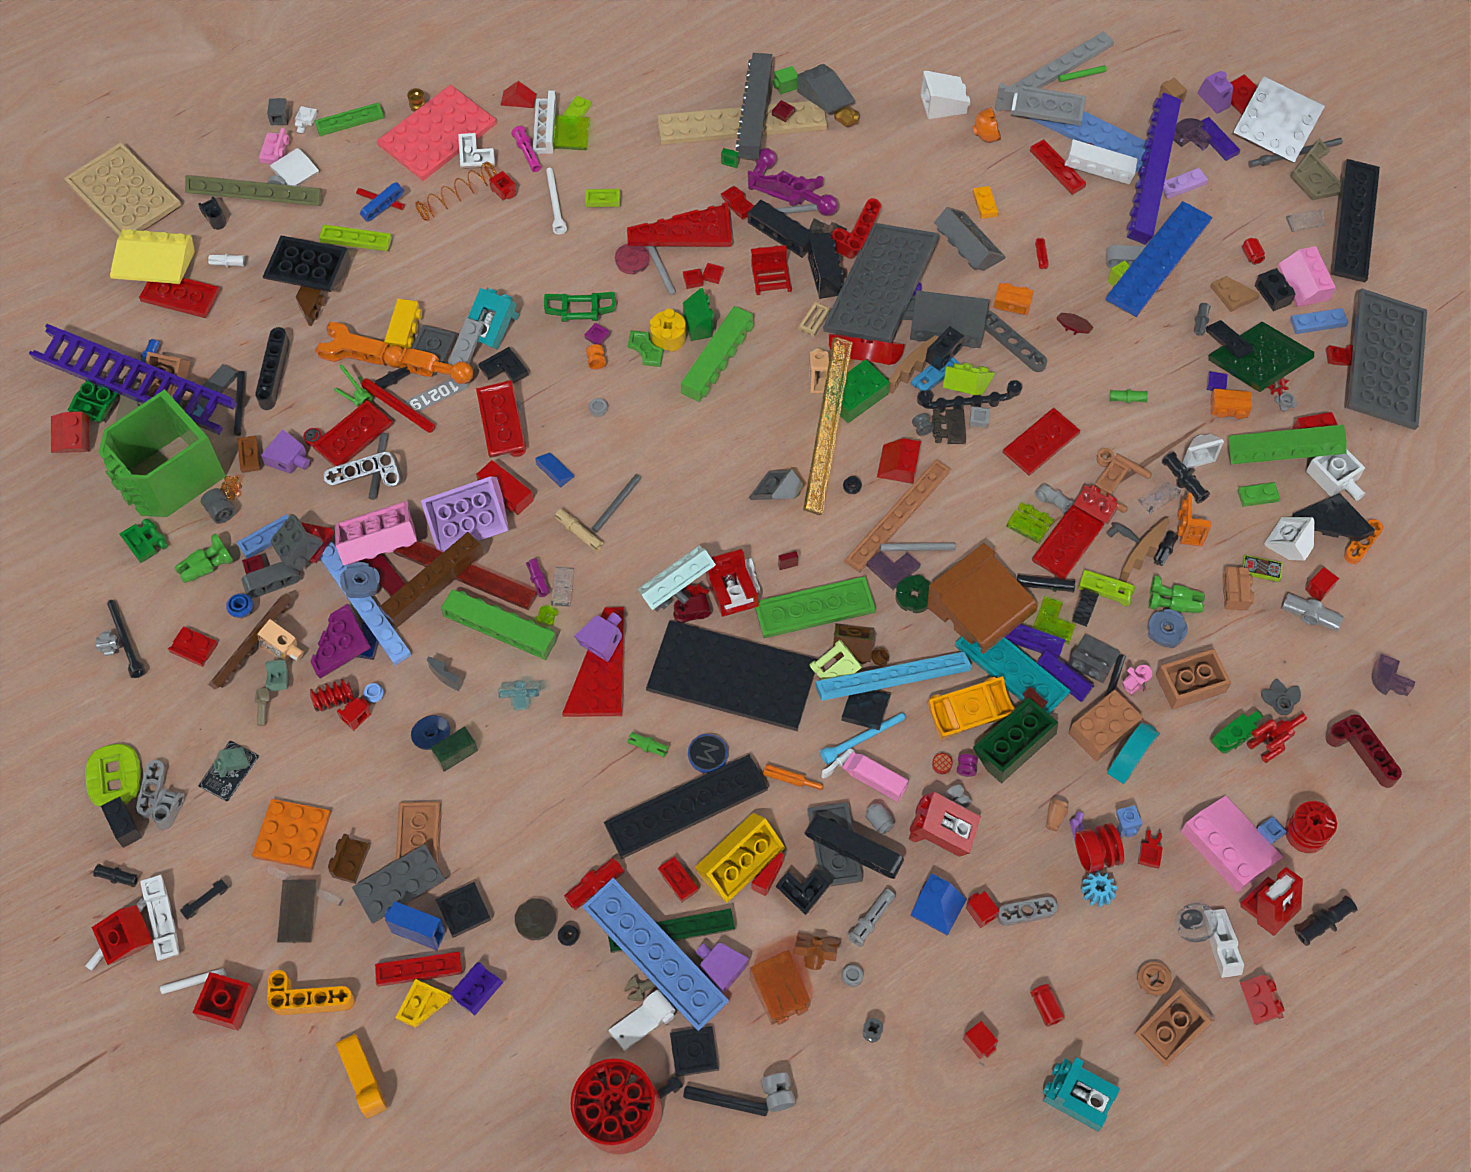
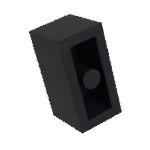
M120 796L101 805L116 840L123 848L142 838L127 805Z

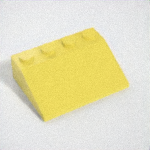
M123 229L117 239L110 278L180 284L195 253L192 236L182 233L174 234Z

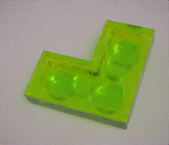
M1044 597L1033 629L1065 639V644L1069 645L1076 625L1058 619L1062 602Z

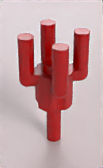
M1301 713L1290 722L1288 720H1280L1276 723L1275 720L1269 719L1252 731L1254 739L1249 741L1247 746L1252 750L1265 740H1268L1269 744L1266 745V748L1269 752L1262 756L1263 762L1268 763L1285 751L1284 743L1295 735L1294 728L1307 720V716Z

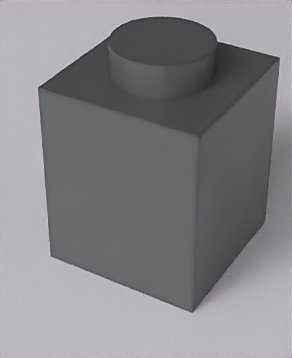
M286 98L269 99L267 115L270 125L288 124L289 107Z

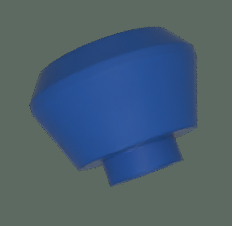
M244 593L231 596L226 604L228 613L240 619L249 616L253 607L251 597Z

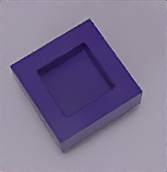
M1210 371L1208 374L1207 390H1226L1228 374Z

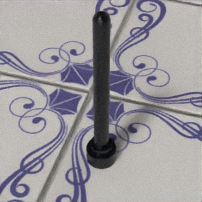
M109 600L107 605L130 663L128 665L129 675L131 678L142 677L146 673L144 665L136 659L115 601Z

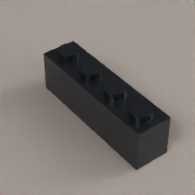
M761 199L748 212V223L779 244L786 245L787 249L801 258L808 253L809 236L816 235L813 231L806 229L799 222L792 220L785 213L778 211L771 204Z

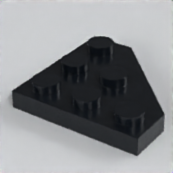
M1341 493L1292 515V517H1313L1314 531L1323 532V535L1336 538L1339 536L1349 537L1351 541L1356 542L1374 535L1375 531Z

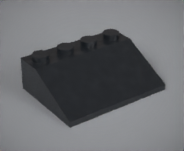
M281 235L264 272L263 279L331 292L346 275L351 259L347 248Z

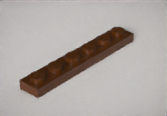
M287 593L278 598L208 684L213 689L223 688L230 680L228 676L231 672L235 673L241 667L242 663L240 661L244 656L247 658L254 651L253 645L256 642L259 643L257 635L269 619L277 623L278 618L276 617L280 612L284 613L289 608V601L292 598Z

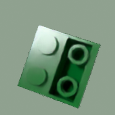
M703 288L698 289L683 302V315L691 341L711 338L712 330H714L713 310L709 309L708 294L705 295Z

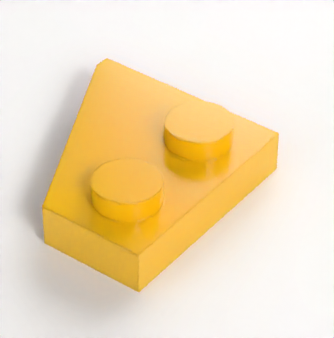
M415 979L395 1018L402 1023L417 1028L449 1003L453 997L444 991Z

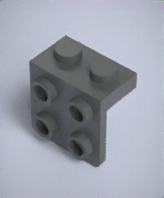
M291 514L285 520L284 524L271 539V544L282 563L300 571L324 543L320 537L306 532L298 517L294 514Z

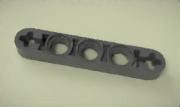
M987 310L984 329L1035 372L1044 371L1047 365V358L996 314ZM1000 327L1004 329V332L998 333L995 329ZM1008 339H1016L1017 343L1011 344L1008 342ZM1027 349L1030 351V354L1024 355L1021 353V350Z

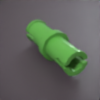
M1127 389V391L1110 390V402L1122 401L1128 404L1131 402L1147 403L1148 391H1131V389Z
M631 732L629 735L631 739H628V744L642 748L646 753L652 752L663 758L666 757L668 752L665 751L669 750L668 745L654 741L652 737L646 738L635 732Z

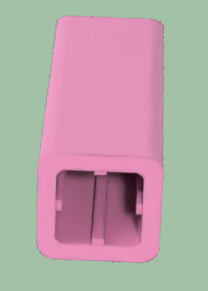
M852 752L842 767L850 776L896 802H899L908 787L909 780L863 754Z

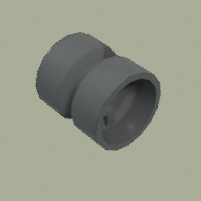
M219 488L207 491L200 501L217 524L230 520L236 511L235 507L227 499V496Z

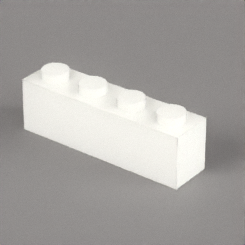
M1074 139L1067 150L1065 166L1125 184H1130L1135 175L1137 158Z

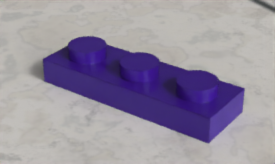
M1210 117L1195 124V129L1225 161L1240 153V149Z
M1021 624L1005 636L1013 644L1042 654L1049 649L1058 657H1060L1065 643V639Z
M1049 649L1044 652L1037 662L1039 666L1071 691L1070 694L1080 702L1085 700L1094 687L1093 684Z

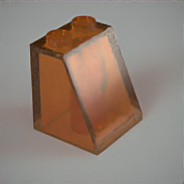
M789 949L750 967V981L772 1025L775 1023L778 1025L783 1024L789 1020L790 1016L794 1014L799 1016L808 1011L811 1000Z

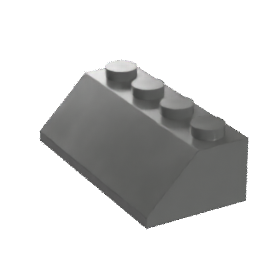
M946 207L934 223L938 227L937 230L942 235L947 236V241L959 250L958 253L969 261L968 264L974 270L985 271L1006 258L964 211Z

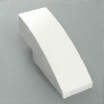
M1226 910L1205 911L1204 916L1209 940L1221 978L1242 975L1244 963L1237 948L1238 940Z

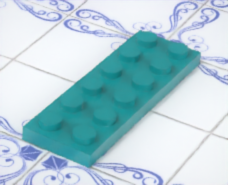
M963 637L955 642L957 649L965 652L969 659L991 677L999 678L1003 676L1006 689L1020 701L1024 702L1030 698L1049 715L1070 695L1071 691L1005 637L984 654L981 653V647L977 642L971 645Z

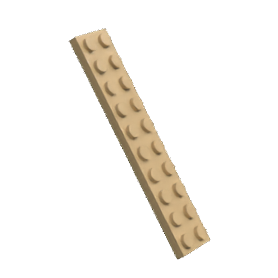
M811 101L788 103L795 107V112L784 122L772 116V110L777 104L767 105L762 136L827 130L825 111ZM741 107L657 115L661 145L737 138L738 128H741L739 127L740 116L743 117L741 115Z

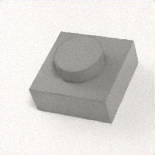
M971 407L969 426L988 428L990 409Z

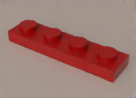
M1044 139L1030 147V152L1072 195L1086 187V182L1071 167L1065 166V160Z
M460 951L375 964L376 985L380 987L414 982L415 979L420 981L461 975Z

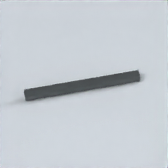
M386 433L380 434L377 454L385 452L388 437ZM380 472L372 476L368 497L371 500L376 499Z
M634 475L591 529L595 533L602 528L641 480L639 475Z

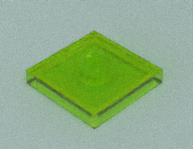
M556 115L553 148L587 150L590 118Z

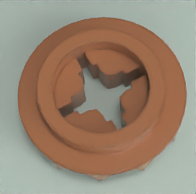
M1149 962L1139 970L1137 980L1139 981L1140 988L1146 994L1156 997L1164 995L1170 989L1172 976L1164 965L1157 962ZM1156 973H1158L1157 980L1160 983L1156 982L1155 984H1153V986H1151V978H1149V976L1153 977L1154 975H1156Z

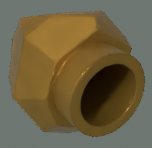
M849 106L841 107L834 113L835 120L845 127L858 123L859 111Z

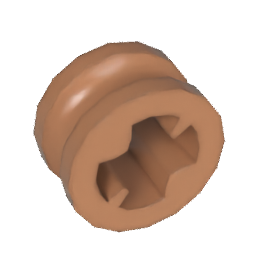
M1108 448L1101 449L1096 458L1097 463L1102 467H1108L1114 459L1113 451ZM1103 455L1107 456L1108 460H1104Z

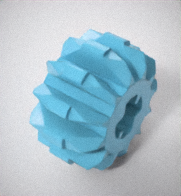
M1099 871L1095 873V876L1090 873L1087 879H1084L1082 882L1084 887L1081 888V893L1086 894L1084 900H1091V906L1095 902L1099 908L1103 906V903L1108 906L1111 900H1114L1116 897L1114 892H1116L1117 886L1112 885L1114 878L1107 879V873L1101 876Z

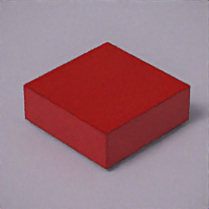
M707 263L702 279L719 284L724 267Z
M700 268L683 271L686 289L703 286Z

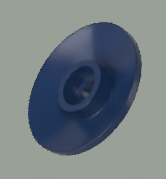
M426 716L413 726L411 731L412 742L416 747L423 750L436 749L449 738L450 725L441 716Z

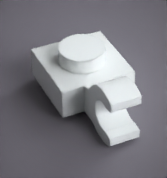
M300 107L295 117V126L298 127V133H304L307 125H313L318 115L317 109Z

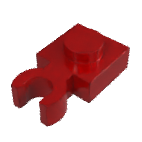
M1148 830L1145 835L1147 843L1142 842L1138 864L1159 869L1163 847L1157 845L1162 839V833L1157 835V839H1152L1150 836L1151 830Z

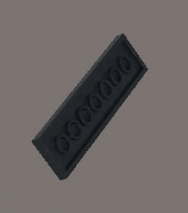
M1346 159L1344 162L1332 275L1364 283L1368 280L1379 166Z
M749 754L605 821L604 826L620 858L623 859L768 791V787Z

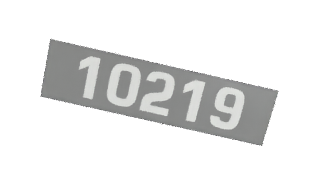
M451 378L403 403L419 412L469 386L467 383L458 384Z

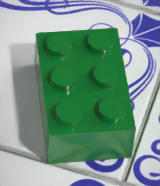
M865 359L825 388L824 401L847 423H850L889 394L890 382Z

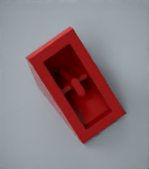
M517 81L503 91L501 106L534 108L536 93Z

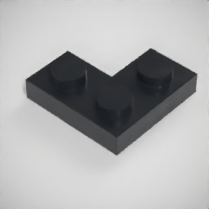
M510 347L478 363L480 370L488 380L505 372L514 384L529 375L527 369Z

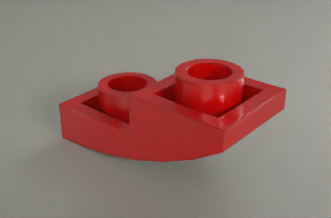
M1349 344L1346 348L1329 345L1326 348L1328 364L1351 366L1353 345Z

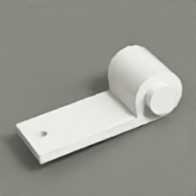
M656 990L644 1000L640 1008L613 1026L608 1032L622 1050L625 1051L662 1023H669L675 1017L674 1013L676 1010L660 990Z

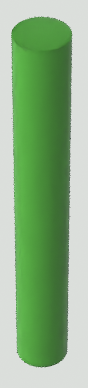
M1106 65L1059 75L1058 80L1063 82L1106 72L1107 68Z

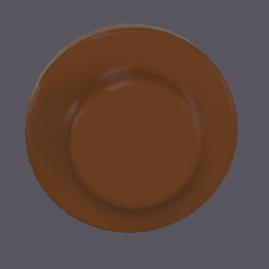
M876 648L872 651V661L874 664L884 667L889 661V655L885 649Z

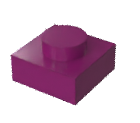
M594 323L584 335L585 339L591 343L602 345L610 336V331Z

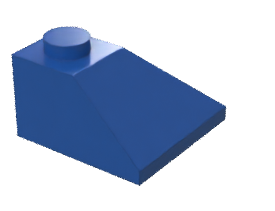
M931 873L910 916L948 936L967 899L951 883Z

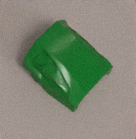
M85 381L81 385L80 390L74 395L68 411L83 412L89 415L90 420L102 423L120 394Z

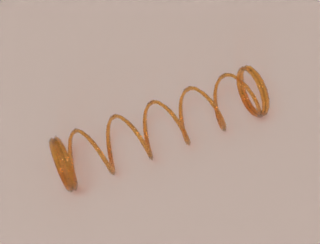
M488 161L482 163V176L470 170L468 172V183L460 178H456L454 181L455 192L447 186H442V200L434 194H429L427 198L428 207L420 201L415 202L416 209L423 220L428 221L430 219L427 210L434 217L429 204L430 195L438 198L448 210L442 194L444 187L450 189L461 202L456 189L457 180L463 181L471 189L472 193L475 194L469 181L470 172L476 173L484 181L485 185L488 186L483 176L482 166L484 165L487 175L491 178L493 176L489 172L487 165L492 170L494 176L497 174L491 163ZM420 207L423 209V211H424L426 217L424 216V214H423L422 211L420 210Z

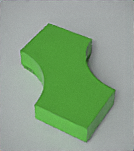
M631 330L628 348L637 351L641 355L643 365L661 367L663 349L651 343L648 332Z

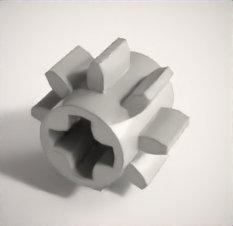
M111 631L102 632V634H99L100 637L96 638L98 652H104V656L114 655L116 649L120 648L118 635H112Z

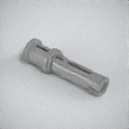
M884 889L866 916L857 921L858 925L847 935V938L858 947L864 945L863 941L869 933H873L875 923L895 898V894L889 889Z

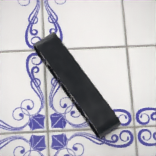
M276 327L270 331L255 392L258 404L263 410H270L276 404L288 353L289 339L285 329L282 327Z
M817 814L813 815L804 832L811 840L891 879L896 878L904 862V858L898 853Z

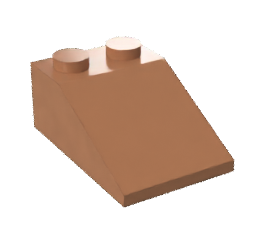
M147 352L145 363L187 380L190 367L189 361ZM146 374L142 375L141 384L144 381ZM155 379L146 395L154 397L162 381ZM170 385L167 392L170 396L174 395L178 387Z
M1179 989L1135 1035L1165 1066H1168L1215 1020L1185 989Z

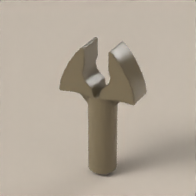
M267 688L256 690L255 703H258V726L265 725L266 702L269 701Z
M634 977L628 982L624 990L626 992L632 988L638 989L635 994H631L627 998L632 1001H643L644 991L656 986L650 980L639 983Z

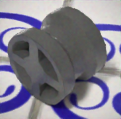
M926 413L919 414L912 420V424L916 427V433L919 436L927 435L934 429L933 424L930 422V417Z

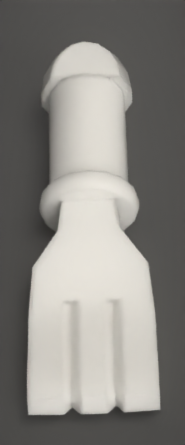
M752 558L746 559V569L758 593L760 585H758L756 574H754L755 568Z
M848 749L840 757L836 758L828 768L822 771L821 778L829 777L838 766H843L854 750Z

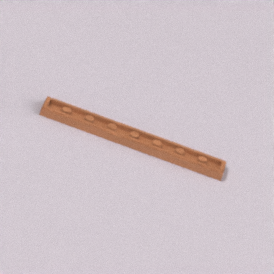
M936 459L847 556L845 563L860 573L880 551V544H886L948 476L951 469Z

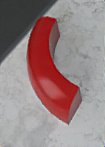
M829 334L831 352L834 356L844 359L862 361L866 359L869 362L892 365L899 361L905 344L895 342L871 341L858 337Z

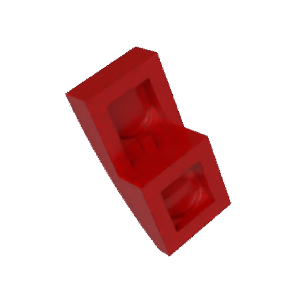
M732 186L721 193L723 200L728 202V206L742 220L748 217V212L754 205L745 199L744 193L741 190Z

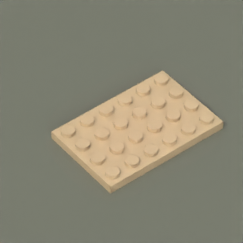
M121 142L64 178L71 189L118 237L123 229L143 231L181 206L180 201Z

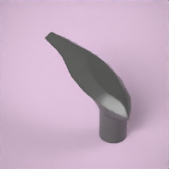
M1112 522L1111 525L1113 527L1106 532L1111 538L1119 532L1122 536L1128 537L1137 543L1141 541L1130 529L1119 523Z

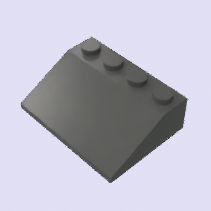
M916 290L910 340L926 342L935 335L939 337L950 326L964 336L962 346L981 348L989 299Z

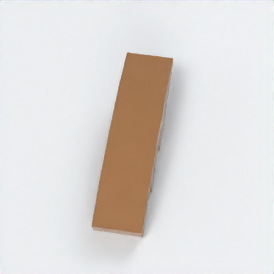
M935 335L921 344L897 367L888 380L890 382L889 393L893 394L900 381L908 383L914 371L921 373L927 365L925 361L927 348L938 336Z
M1165 518L1140 541L1130 555L1119 580L1127 582L1132 568L1140 570L1146 555L1154 558L1170 519Z

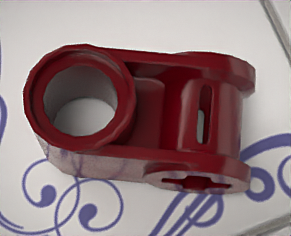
M705 594L689 597V600L684 605L679 600L674 603L673 617L679 623L704 619L711 615V609Z

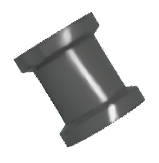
M870 1018L864 1024L863 1037L871 1043L877 1042L883 1032V1024L876 1018ZM872 1027L873 1030L877 1029L876 1034H874L873 1031L869 1032V1028Z

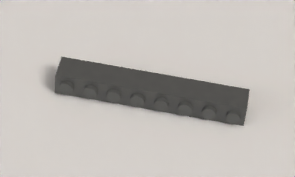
M753 53L752 59L748 61V69L750 71H747L746 81L748 82H745V92L747 93L743 94V104L745 105L741 107V115L743 117L740 116L739 127L741 128H738L737 138L739 140H736V151H739V158L759 159L772 72V54Z

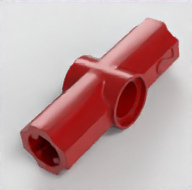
M612 858L596 871L588 872L581 879V883L566 893L564 898L572 909L577 910L612 878L616 880L621 876L624 870L619 862Z

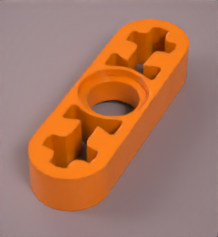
M1371 519L1368 521L1372 527L1376 528L1374 535L1365 538L1369 543L1368 545H1362L1356 541H1352L1344 553V558L1348 563H1359L1383 531V525L1379 520ZM1357 548L1359 551L1357 555L1354 557L1351 554Z

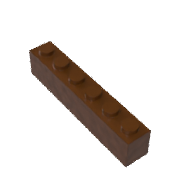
M469 532L465 533L380 606L384 616L396 628L484 554L481 544Z

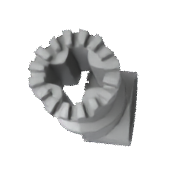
M1042 484L1035 491L1036 497L1041 502H1049L1051 505H1056L1062 510L1063 514H1066L1069 507L1074 504V500H1069L1065 497L1061 490L1055 492L1047 484Z

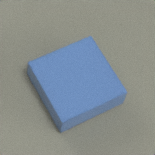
M1271 817L1257 828L1270 844H1273L1287 833L1274 817Z

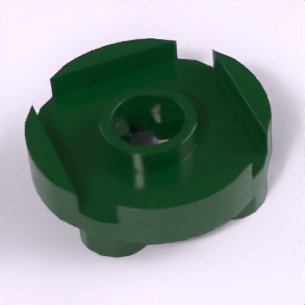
M921 575L909 576L901 580L896 587L895 595L899 607L905 611H913V613L926 611L928 609L929 581ZM912 591L918 592L917 598L910 596Z

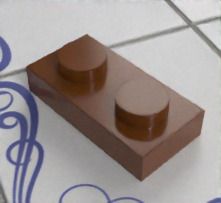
M256 435L237 438L241 472L246 473L260 470L258 439Z

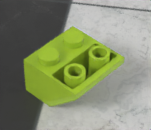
M954 363L953 366H946L943 388L972 395H982L993 379L995 372L988 371V367H973L971 363Z

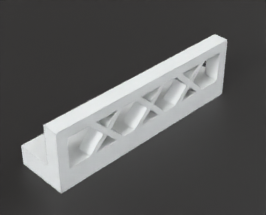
M548 91V99H536L533 151L535 154H553L555 91ZM540 105H547V108L543 110L540 108ZM543 116L547 118V121L544 123L539 120ZM542 129L546 130V134L543 136L538 133ZM544 142L546 148H537V145Z

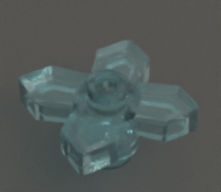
M517 680L514 682H501V688L498 689L499 698H510L513 710L529 709V704H531L530 697L539 696L541 681L526 682L525 680Z

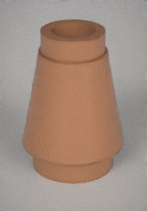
M1053 799L1052 803L1049 804L1047 829L1058 831L1069 811L1067 803Z

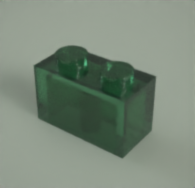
M466 727L461 728L430 747L433 757L443 772L478 751L476 742Z

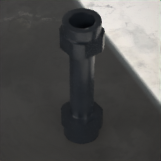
M222 879L213 883L214 887L189 905L187 903L180 909V912L187 920L195 916V911L217 894L222 895L229 889Z
M677 1075L668 1079V1084L657 1090L660 1099L672 1091L676 1093L683 1087ZM650 1103L637 1104L638 1109L649 1111Z

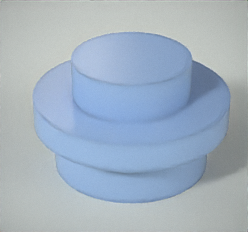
M371 683L366 686L363 694L368 702L375 703L382 699L384 691L379 684Z

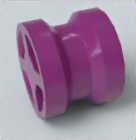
M971 754L959 755L957 774L965 777L975 776L977 773L975 765L978 763V758Z

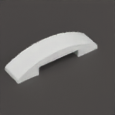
M162 875L140 881L154 935L153 943L157 961L179 955L173 913Z

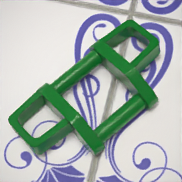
M614 292L592 293V295H544L545 314L561 316L562 322L581 319L597 321L598 315L615 311ZM612 299V304L608 307L598 308V300ZM548 301H562V310L548 308ZM568 302H592L591 312L568 313Z

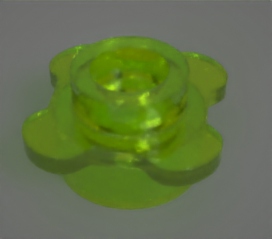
M541 606L539 615L536 616V621L538 623H546L548 626L553 625L554 618L558 615L557 609H553L550 606Z

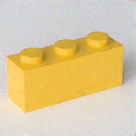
M397 298L384 343H388L389 346H400L403 350L404 348H412L414 344L413 336L418 331V319L422 317V309H420L418 301Z

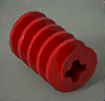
M341 679L340 686L334 681L333 688L325 684V691L320 686L317 693L310 689V696L315 711L318 707L323 712L324 705L331 709L332 702L338 707L340 700L347 704V697L351 701L354 700L349 681L346 683L343 679Z

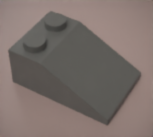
M820 64L817 67L797 74V92L827 113L854 102V98L835 71L825 64Z

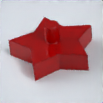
M699 584L695 586L687 585L686 588L691 593V596L698 594L707 595L709 590L702 588Z

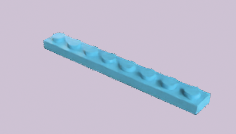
M959 652L816 681L815 687L821 701L967 672L971 670V664L965 652Z

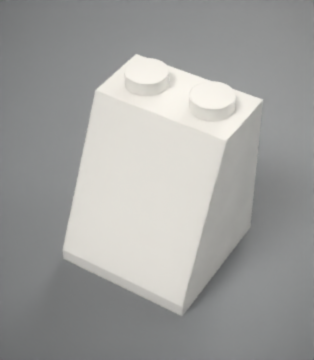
M923 71L920 95L928 119L967 114L970 98L966 96V86L962 83L961 77Z

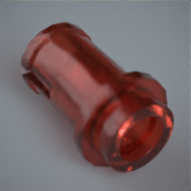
M1031 686L1023 693L1024 700L1030 698L1042 709L1049 703L1036 692V688Z

